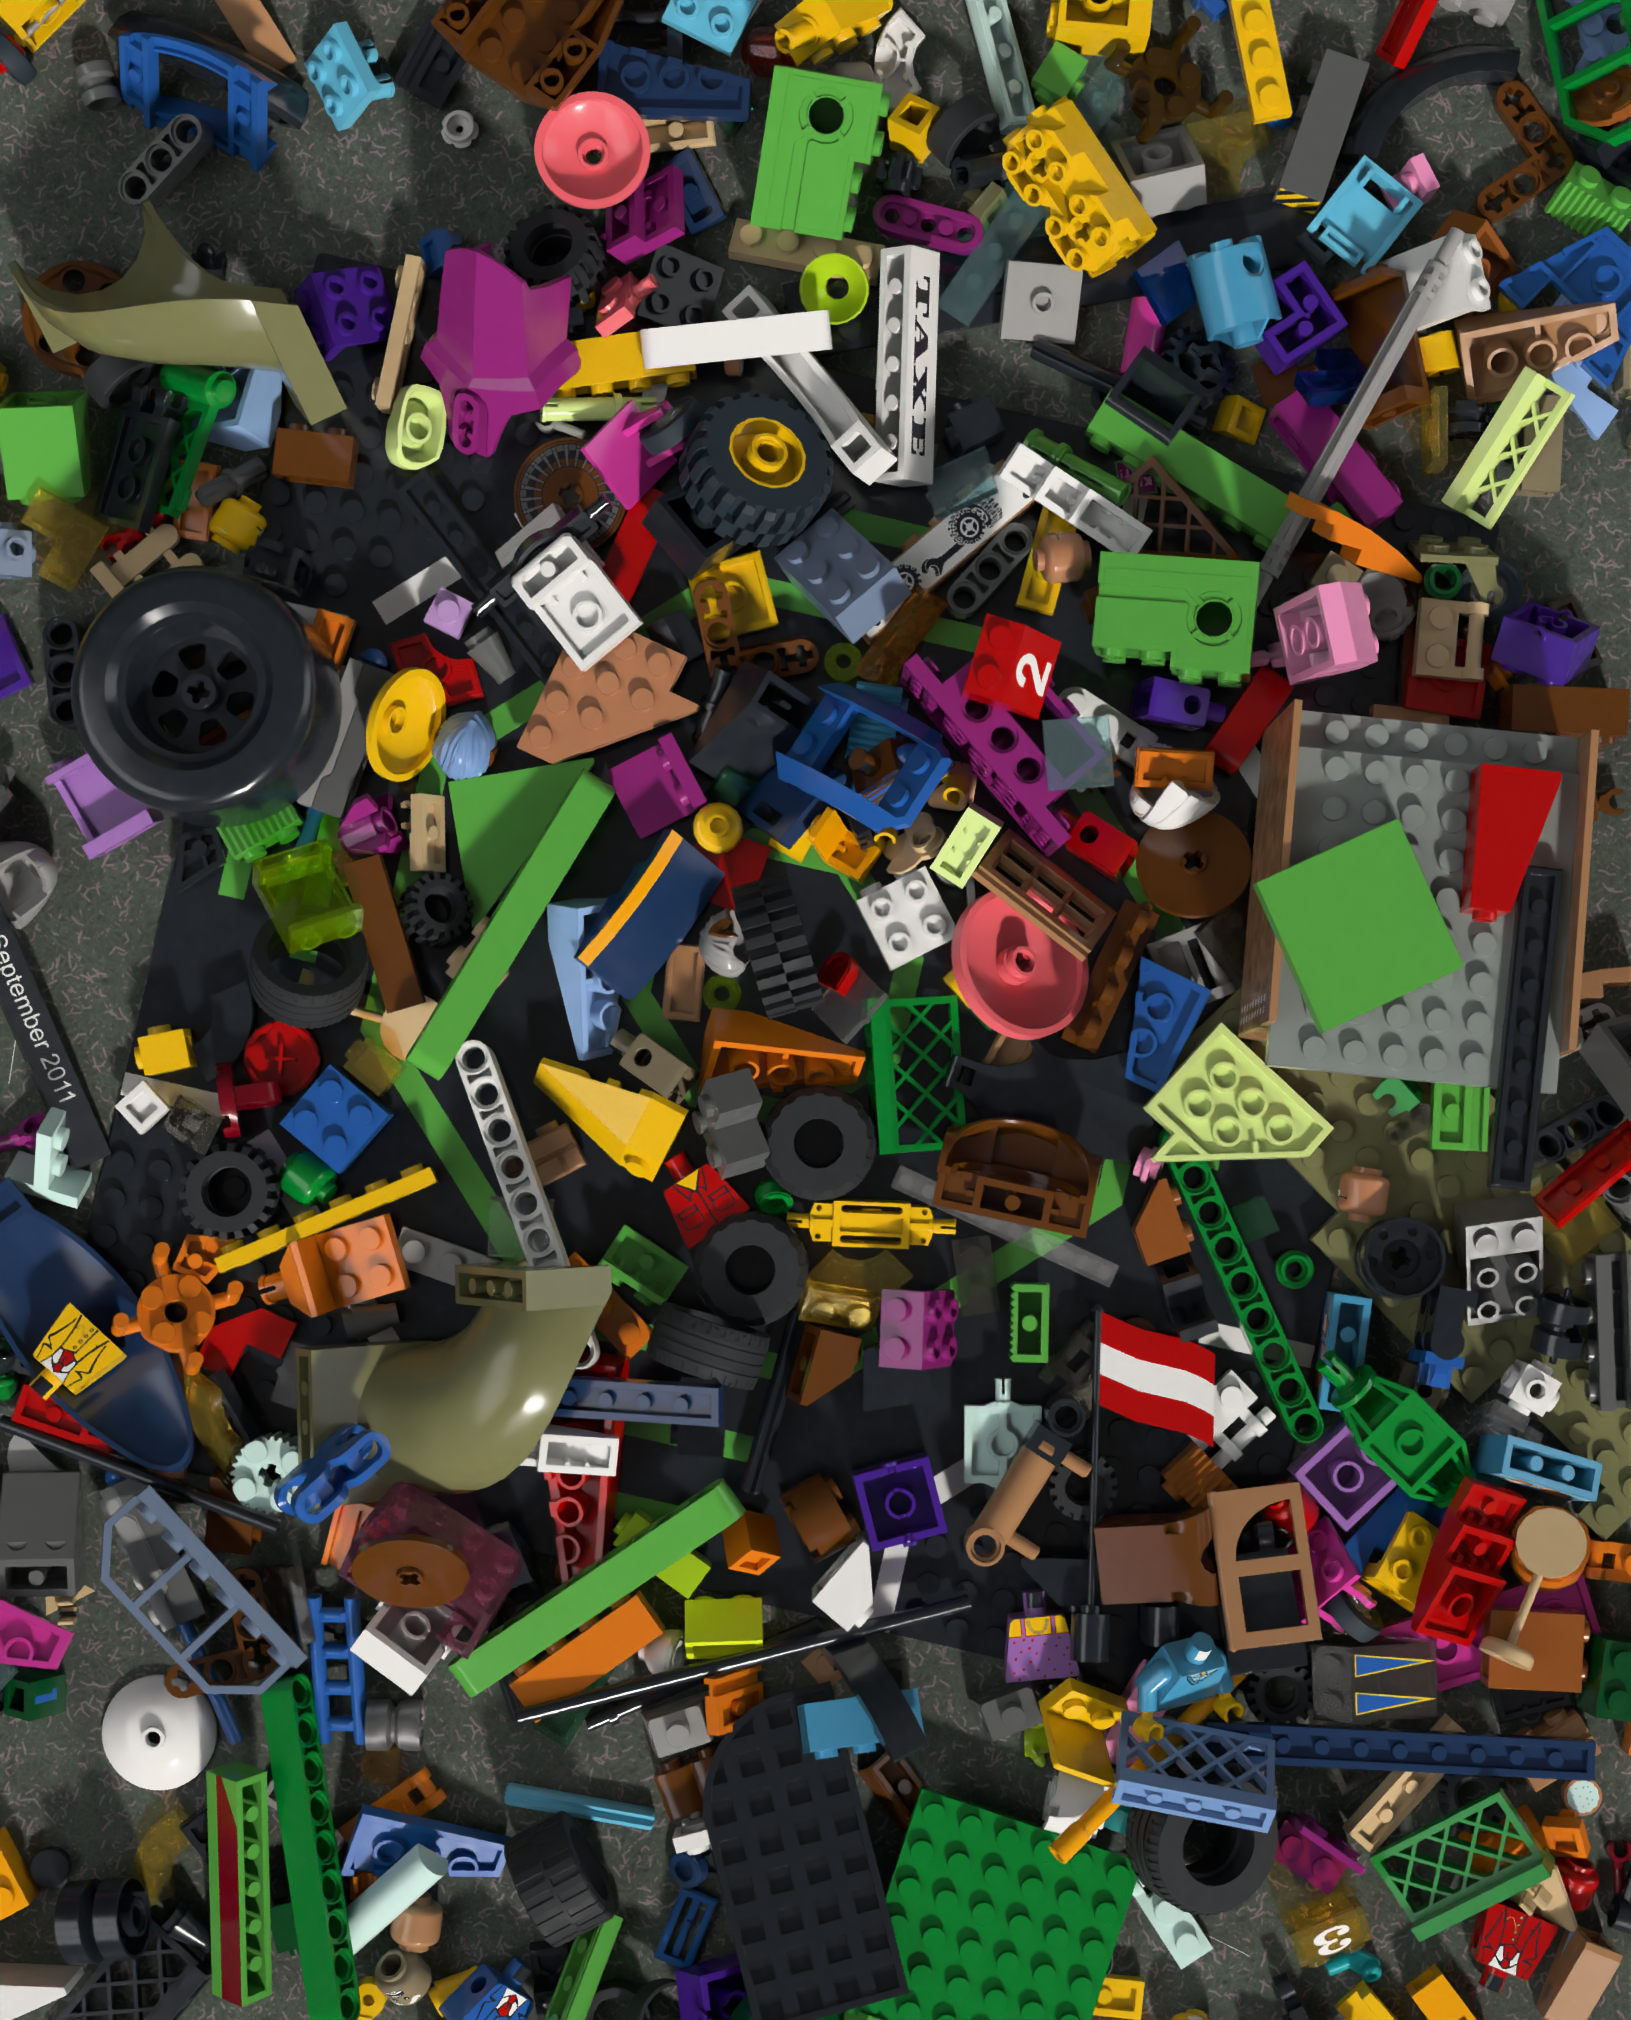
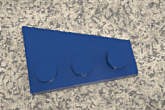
M1141 956L1138 991H1136V1007L1125 1078L1156 1093L1170 1078L1212 990Z

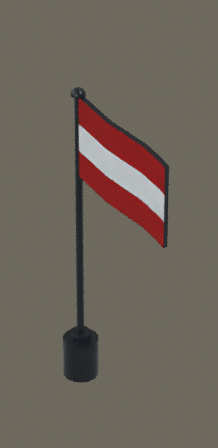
M1095 1304L1090 1310L1094 1311L1087 1604H1079V1611L1071 1612L1070 1660L1079 1662L1109 1661L1110 1613L1102 1612V1605L1095 1604L1096 1544L1094 1527L1097 1525L1100 1406L1136 1422L1185 1433L1205 1442L1212 1448L1214 1435L1215 1354L1191 1341L1182 1343L1180 1338L1137 1328L1103 1313L1106 1312L1105 1307L1101 1304Z

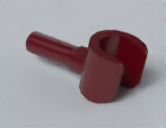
M1608 1840L1605 1844V1853L1612 1859L1615 1893H1621L1624 1861L1631 1857V1845L1626 1840L1622 1841L1624 1850L1620 1856H1615L1613 1852V1841Z

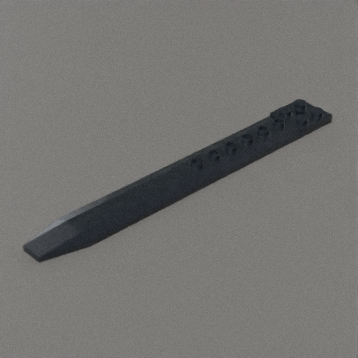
M1327 188L1317 214L1338 188ZM1366 190L1385 205L1381 191ZM1275 192L1157 215L1151 219L1157 227L1155 236L1136 253L1127 259L1124 256L1116 261L1117 265L1094 278H1091L1088 272L1083 270L1079 308L1191 287L1193 283L1186 258L1199 252L1208 251L1210 253L1209 246L1225 239H1232L1233 245H1236L1242 239L1261 235L1270 271L1295 267L1304 260L1307 264L1316 263L1294 242L1316 216L1272 201ZM1049 236L980 248L975 253L966 256L954 253L940 256L937 335L998 324L1000 321L1006 259L1065 264L1049 241ZM880 277L877 286L869 285V297L859 315L847 323L830 325L833 349L811 352L816 358L878 346ZM830 278L827 282V290L833 298L841 299L847 295L849 285L845 279ZM800 281L783 284L788 314L807 312L801 302L799 293Z

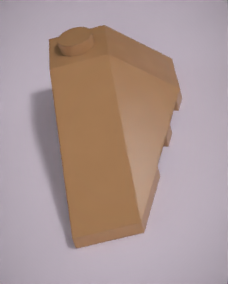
M1614 300L1494 312L1454 320L1456 343L1462 365L1461 373L1467 400H1477V404L1504 400L1525 366L1548 378L1552 376V372L1573 361L1579 362L1619 340L1616 303Z

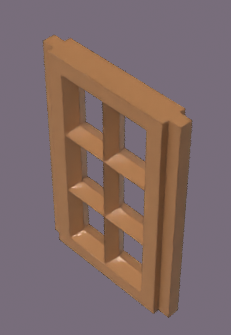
M1010 828L1007 829L972 874L973 878L1081 962L1085 960L1117 914L1114 909ZM1009 852L1031 869L1032 872L1030 874L1005 856V854ZM998 865L1022 884L1020 888L995 870V867ZM1038 876L1064 895L1062 899L1036 880ZM1030 890L1054 909L1052 913L1026 894V892ZM1072 901L1094 918L1095 921L1093 923L1068 905L1069 902ZM1062 915L1083 931L1085 935L1083 937L1058 919V917Z

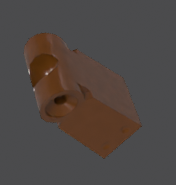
M1199 1506L1177 1514L1104 1515L1094 1527L1102 1605L1172 1602L1175 1600L1196 1606H1216L1219 1604L1216 1569L1207 1552L1209 1542L1212 1539L1209 1506Z

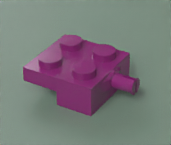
M672 164L643 180L639 187L625 200L605 208L606 228L597 232V235L604 248L606 246L608 253L625 265H628L685 234L682 170Z

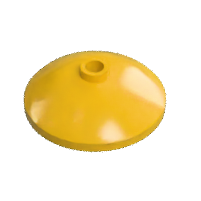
M409 667L397 672L379 689L370 706L365 724V748L372 768L379 776L395 782L411 779L421 772L433 757L434 735L438 727L442 726L446 720V698L439 679L435 674L426 669Z

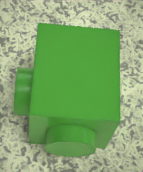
M1056 40L1032 78L1030 90L1034 92L1033 97L1042 105H1046L1047 108L1065 96L1075 102L1086 84L1081 79L1086 73L1089 60Z

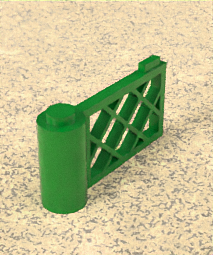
M164 364L160 373L161 386L163 389L172 391L170 405L175 394L188 397L186 410L175 420L181 422L179 431L182 430L184 439L174 445L169 463L170 476L164 481L156 510L180 519L181 513H185L193 492L190 488L218 410L226 408L232 403L237 390L236 381L230 373L207 365ZM202 413L198 426L193 431L191 421ZM187 452L185 463L180 467L178 458ZM173 488L174 493L168 507L165 494Z

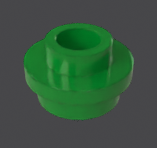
M1290 1250L1283 1253L1276 1261L1275 1274L1282 1285L1291 1289H1299L1311 1281L1314 1274V1265L1307 1254L1298 1250ZM1292 1262H1297L1300 1265V1273L1297 1276H1290L1287 1272L1288 1265Z

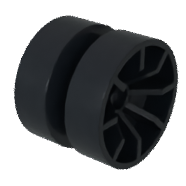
M137 1875L107 1877L102 1881L99 1879L70 1881L62 1887L56 1902L54 1925L59 1951L68 1964L100 1963L104 1959L112 1962L138 1959L144 1954L150 1939L152 1915L147 1889Z

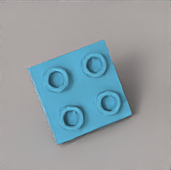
M670 0L662 16V22L731 57L758 0Z
M347 21L334 23L304 63L309 79L314 83L324 103L326 113L331 117L337 131L352 127L371 101L391 98L395 94L393 81L383 83L391 79L388 73H381L374 76L369 65L375 64L378 60L377 48L366 50V48L373 47V41L366 39L357 42Z

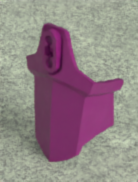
M487 241L474 248L454 247L445 251L437 331L425 343L420 357L439 383L447 414L450 438L455 447L463 454L477 453L486 458L496 451L499 439L512 415L543 408L554 393L575 375L581 366L578 350L567 339L572 277L565 274L543 284L528 287L525 280L489 255L492 243Z

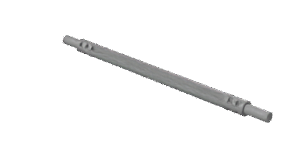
M1451 227L1434 259L1428 260L1300 490L1299 495L1319 503L1321 502L1449 272L1447 266L1465 235L1462 230ZM1291 509L1289 510L1260 562L1257 607L1272 580L1279 578L1311 518L1302 516Z

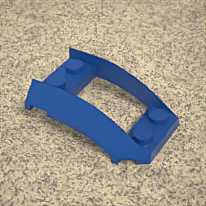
M124 32L119 36L121 97L131 110L135 107L139 108L144 115V126L149 130L155 126L165 128L180 114L194 115L211 125L215 133V146L233 157L238 154L251 161V169L255 172L263 168L277 145L275 141L267 137L268 91L278 85L276 82L242 60L201 43L153 33ZM159 53L192 61L228 79V113L199 102L160 95ZM197 126L191 127L187 134L197 137Z
M843 682L818 686L826 695L787 755L776 751L778 778L782 782L790 783L803 792L837 808L878 834L883 828L893 827L895 830L911 827L953 762L948 749L943 745L942 735L891 704ZM859 712L918 743L878 806L821 773Z

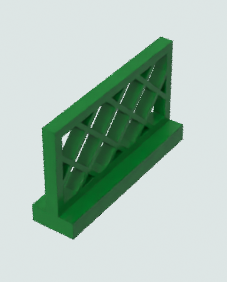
M957 995L862 1001L869 1110L876 1133L875 1154L941 1150L943 1141L932 1130L945 1115L953 1123L966 1124L964 1095L958 1090L953 1089L954 1096L944 1107L929 1094L940 1079L945 1077L950 1060L941 1068L927 1056V1053L941 1039L951 1048V1057L952 1054L961 1056ZM934 1004H948L949 1020L938 1030L924 1016ZM926 1005L920 1013L913 1007ZM904 1006L915 1016L914 1020L903 1032H900L891 1024L890 1007ZM919 1021L935 1034L934 1038L923 1050L919 1049L906 1037ZM948 1029L950 1031V1039L944 1035ZM892 1032L898 1037L894 1043H892ZM902 1041L918 1055L905 1071L894 1062L893 1058L894 1050ZM922 1059L938 1072L925 1089L909 1076ZM894 1070L901 1075L896 1082ZM961 1075V1078H960V1081H959V1082H961V1083H963V1076H962V1075ZM904 1080L921 1093L908 1109L896 1100V1090ZM924 1098L928 1099L941 1111L928 1127L911 1114ZM954 1105L955 1116L949 1111ZM897 1109L903 1113L899 1120L897 1118ZM909 1118L923 1133L913 1144L899 1145L898 1129ZM927 1136H929L934 1141V1143L922 1142L925 1140Z
M1501 1787L1375 1851L1369 1858L1411 1920V1931L1419 1942L1550 1878L1555 1862L1548 1848L1540 1846ZM1498 1802L1506 1814L1505 1825L1481 1819L1483 1809ZM1476 1812H1478L1477 1818L1471 1816V1815L1475 1814ZM1461 1822L1475 1826L1472 1842L1449 1836L1451 1825ZM1510 1822L1512 1823L1514 1828L1509 1827ZM1479 1828L1502 1834L1499 1850L1476 1844ZM1445 1829L1444 1834L1438 1833L1439 1831ZM1510 1836L1523 1840L1530 1851L1521 1856L1503 1852L1506 1837ZM1430 1839L1442 1843L1439 1859L1416 1852L1418 1842ZM1413 1845L1412 1851L1406 1849V1848H1408V1847H1410V1846ZM1446 1845L1469 1851L1466 1866L1443 1860ZM1478 1853L1497 1859L1495 1869L1487 1873L1472 1869L1473 1854ZM1392 1855L1409 1859L1407 1875L1391 1871L1384 1859ZM1501 1860L1507 1862L1500 1866ZM1414 1861L1437 1868L1434 1883L1411 1876ZM1441 1869L1464 1875L1462 1885L1455 1889L1439 1885ZM1468 1877L1474 1878L1473 1880L1467 1882ZM1409 1885L1430 1891V1901L1416 1908L1407 1895Z

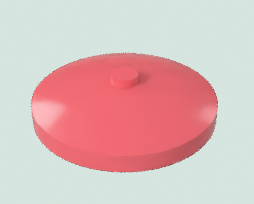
M1030 890L1026 892V894L1052 913L1054 909ZM993 892L986 893L974 900L961 914L952 938L951 959L953 972L963 998L982 1022L1004 1036L1020 1040H1034L1063 1029L1076 1017L1084 1003L1088 989L1089 966L1087 957L1081 962ZM1062 915L1058 917V919L1079 934L1074 924Z

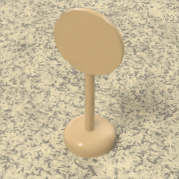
M303 968L298 983L314 985L316 980L315 973ZM425 996L426 1003L387 1014L386 1010L384 1014L356 1006L350 1015L381 1023L380 1034L384 1046L393 1056L405 1061L410 1048L438 1003Z
M1555 1508L1536 1510L1525 1517L1519 1526L1515 1541L1518 1557L1525 1567L1534 1574L1507 1641L1493 1636H1486L1482 1639L1479 1649L1486 1654L1527 1671H1531L1534 1657L1516 1644L1543 1577L1550 1579L1566 1577L1578 1569L1586 1555L1587 1539L1583 1527L1575 1517L1564 1510Z

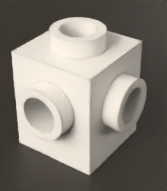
M1516 1359L1514 1365H1510L1505 1371L1498 1393L1510 1399L1507 1406L1528 1418L1530 1412H1533L1543 1417L1546 1411L1550 1412L1556 1406L1560 1398L1558 1389L1562 1383L1551 1377L1554 1372L1553 1369L1538 1360L1533 1359L1532 1363L1528 1364ZM1536 1383H1538L1537 1386H1536V1388L1534 1389L1532 1395H1531V1394H1530V1388H1531V1386L1534 1385V1384H1536Z

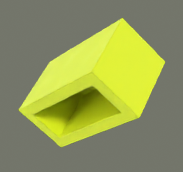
M737 1595L732 1599H715L711 1596H699L694 1600H685V1649L687 1659H715L764 1646L762 1598H754L750 1595Z

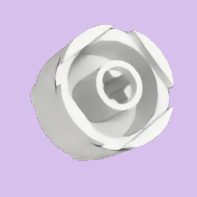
M1059 1770L1058 1776L1054 1775L1052 1781L1048 1783L1042 1813V1820H1045V1823L1042 1825L1043 1829L1061 1834L1071 1823L1077 1821L1110 1787ZM1105 1821L1097 1828V1830L1090 1836V1838H1096L1098 1829H1103Z

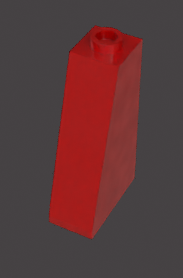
M1481 763L1471 770L1460 913L1472 914L1473 921L1491 923L1497 922V917L1511 912L1562 781V772Z

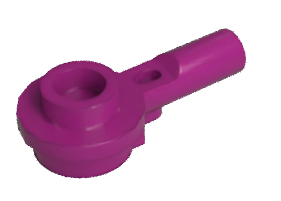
M42 1112L34 1113L25 1120L20 1121L18 1127L11 1130L8 1135L0 1137V1153L24 1144L28 1148L36 1149V1133L46 1114Z

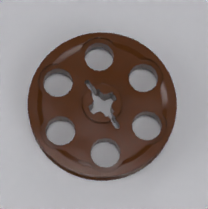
M69 261L49 268L36 280L53 290L82 294L103 290L121 278L107 267L94 262ZM73 272L83 274L85 277L84 287L76 292H71L64 286L66 277ZM24 299L22 326L32 350L43 363L56 372L71 377L83 378L90 366L80 365L77 361V354L84 347L79 343H75L55 353L43 351L41 341L44 335Z

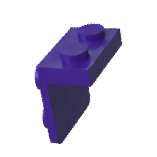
M376 265L310 273L294 290V303L298 305L325 362L331 361L345 347L388 340L394 310L381 271Z

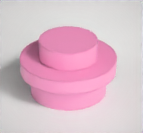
M1144 1146L1136 1161L1133 1175L1141 1178L1140 1182L1147 1184L1150 1178L1157 1180L1163 1168L1164 1162H1153L1149 1159L1158 1147L1150 1149Z

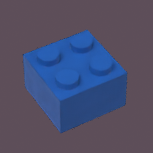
M330 1064L279 1124L340 1174L345 1173L395 1114L338 1065Z

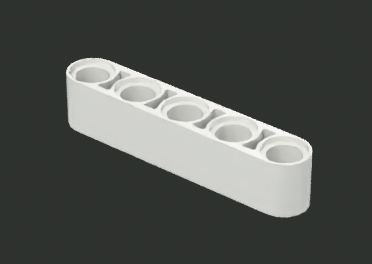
M829 310L640 330L644 369L833 349Z

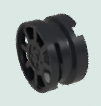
M1458 400L1453 407H1450L1449 402L1441 404L1440 417L1443 418L1444 428L1439 430V438L1448 441H1454V438L1466 439L1469 442L1479 441L1490 423V418L1494 417V404L1483 402V407H1481L1480 404H1477V400Z

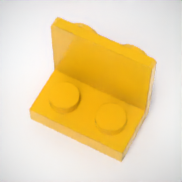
M1408 1511L1382 1559L1378 1563L1368 1562L1361 1580L1414 1614L1419 1586L1431 1547L1439 1529L1415 1512Z
M1069 1677L1038 1701L1052 1765L1055 1769L1111 1787L1115 1783V1778L1103 1731L1120 1719L1122 1710L1129 1711L1126 1698Z

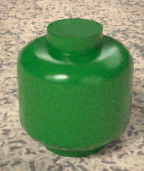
M312 1151L291 1154L279 1170L281 1189L303 1207H314L319 1203L326 1204L337 1191L338 1187L335 1185L337 1172Z

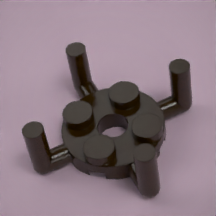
M1190 16L1175 35L1170 49L1158 46L1152 47L1139 56L1132 65L1124 61L1131 50L1130 44L1125 40H1120L1104 61V66L1108 71L1125 78V95L1127 96L1128 94L1133 105L1131 109L1142 120L1136 134V140L1141 145L1148 144L1161 127H1168L1171 124L1182 122L1192 112H1196L1210 120H1216L1234 99L1233 94L1229 90H1222L1212 103L1200 97L1201 70L1184 56L1188 43L1201 27V20L1197 16ZM1154 81H1165L1171 88V95L1164 96L1159 94L1155 89Z

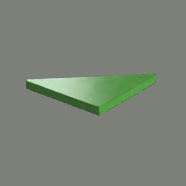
M594 758L448 782L465 888L470 892L467 900H473L474 907L469 910V912L474 913L471 920L472 928H475L487 916L494 904L500 899L527 859L578 774L583 768L588 771L592 770L595 765Z

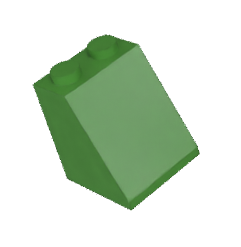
M86 389L11 392L0 403V449L8 500H20L22 505L40 504L44 502L43 499L58 498L59 503H76L81 501V497H85L90 491L88 391Z

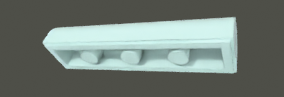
M965 0L993 107L999 115V130L1002 135H1008L1013 130L1019 127L1023 129L1028 124L1026 117L1035 110V105L1007 0Z
M418 1843L346 1907L353 1956L448 1872V1860Z

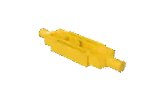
M834 1198V1201L814 1200L810 1213L787 1212V1223L792 1228H809L813 1241L832 1242V1246L909 1249V1245L928 1246L933 1233L956 1234L955 1218H933L929 1205L911 1204L910 1200ZM842 1206H886L901 1207L902 1210L881 1211V1209L862 1208V1210L843 1209ZM842 1235L898 1237L900 1241L846 1240L840 1237Z

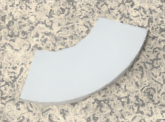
M901 7L891 16L881 32L874 62L875 75L878 74L881 82L886 83L884 91L891 92L890 113L895 110L908 92L917 96L922 91L914 76L913 60L916 50L925 40V34Z

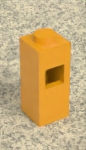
M1433 1964L1405 1986L1428 2020H1477L1436 1964Z

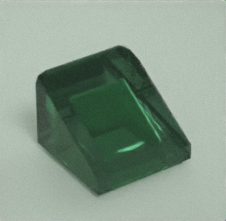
M1259 1194L1228 1208L1244 1244L1279 1231V1227L1264 1195Z

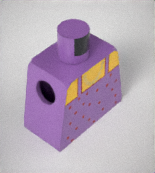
M1044 1589L1022 1591L1024 1612L1009 1613L1007 1617L1003 1669L1006 1683L1080 1676L1077 1661L1070 1660V1634L1062 1609H1047Z

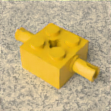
M803 0L774 25L777 29L774 37L776 47L784 54L790 53L797 66L811 60L814 65H818L834 54L833 51L837 50L838 54L842 55L859 44L857 40L859 35L864 37L881 26L879 19L892 10L893 0Z

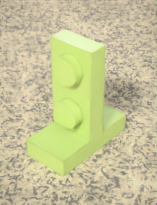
M971 802L930 866V869L963 889L1004 822Z

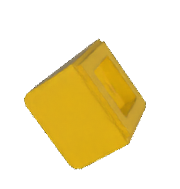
M1240 395L1224 396L1225 399L1221 401L1211 431L1255 446L1267 410Z

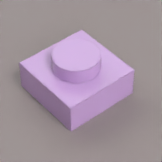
M440 587L423 621L459 640L474 612L471 607L474 603Z

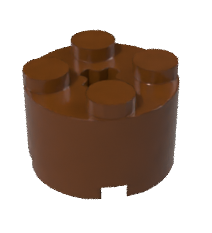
M817 1473L778 1495L783 1504L790 1502L784 1509L803 1545H807L810 1552L816 1550V1552L810 1554L815 1564L856 1542L855 1535L861 1533L852 1513L848 1512L846 1508L841 1510L837 1503L843 1497L836 1483L828 1474L822 1477L820 1473Z

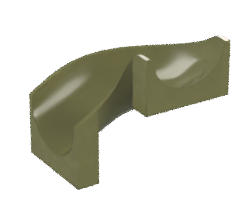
M149 199L141 201L145 235L137 260L122 279L103 290L82 294L53 290L29 276L16 260L8 263V267L53 353L79 343L88 350L99 354L143 362L174 365H213L279 372L293 403L310 425L347 409L298 305L288 304L281 288L228 282L208 273L176 241L157 215Z
M527 1260L455 1265L456 1304L481 1306L467 1328L460 1333L434 1342L390 1340L295 1348L298 1465L307 1459L313 1458L320 1444L339 1427L347 1423H355L363 1426L366 1430H374L385 1435L390 1442L391 1455L388 1461L366 1482L351 1488L348 1497L341 1505L434 1496L437 1494L469 1493L489 1487L506 1478L523 1463L537 1445L567 1389L593 1329L612 1293L611 1265L528 1266ZM350 1434L349 1436H347L345 1442L349 1441L356 1434ZM373 1441L371 1452L365 1459H372L377 1454L378 1446L375 1441ZM320 1503L316 1504L312 1508H318Z

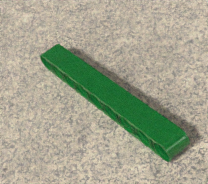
M1165 1129L1158 1136L1159 1147L1170 1136V1133ZM1207 1161L1165 1162L1284 1428L1288 1434L1300 1442H1314L1323 1433V1418ZM1196 1166L1202 1172V1181L1198 1186L1189 1188L1184 1183L1183 1175L1186 1169ZM1211 1201L1217 1206L1218 1215L1214 1221L1204 1223L1199 1216V1210L1204 1203ZM1229 1237L1233 1241V1252L1228 1257L1220 1258L1216 1254L1215 1245L1220 1238ZM1245 1272L1249 1277V1286L1244 1292L1235 1293L1231 1287V1279L1235 1274ZM1257 1307L1262 1308L1265 1313V1321L1261 1326L1251 1328L1247 1323L1249 1311ZM1278 1343L1281 1349L1279 1359L1273 1363H1266L1263 1359L1264 1348L1268 1344ZM1285 1379H1294L1297 1385L1296 1392L1289 1398H1282L1279 1395V1385ZM1302 1414H1310L1313 1421L1310 1430L1305 1433H1297L1294 1426L1297 1417Z
M304 1674L281 1676L261 1694V1704L310 2020H357L360 2016L361 2001L317 1715L314 1706L313 1689L310 1680Z

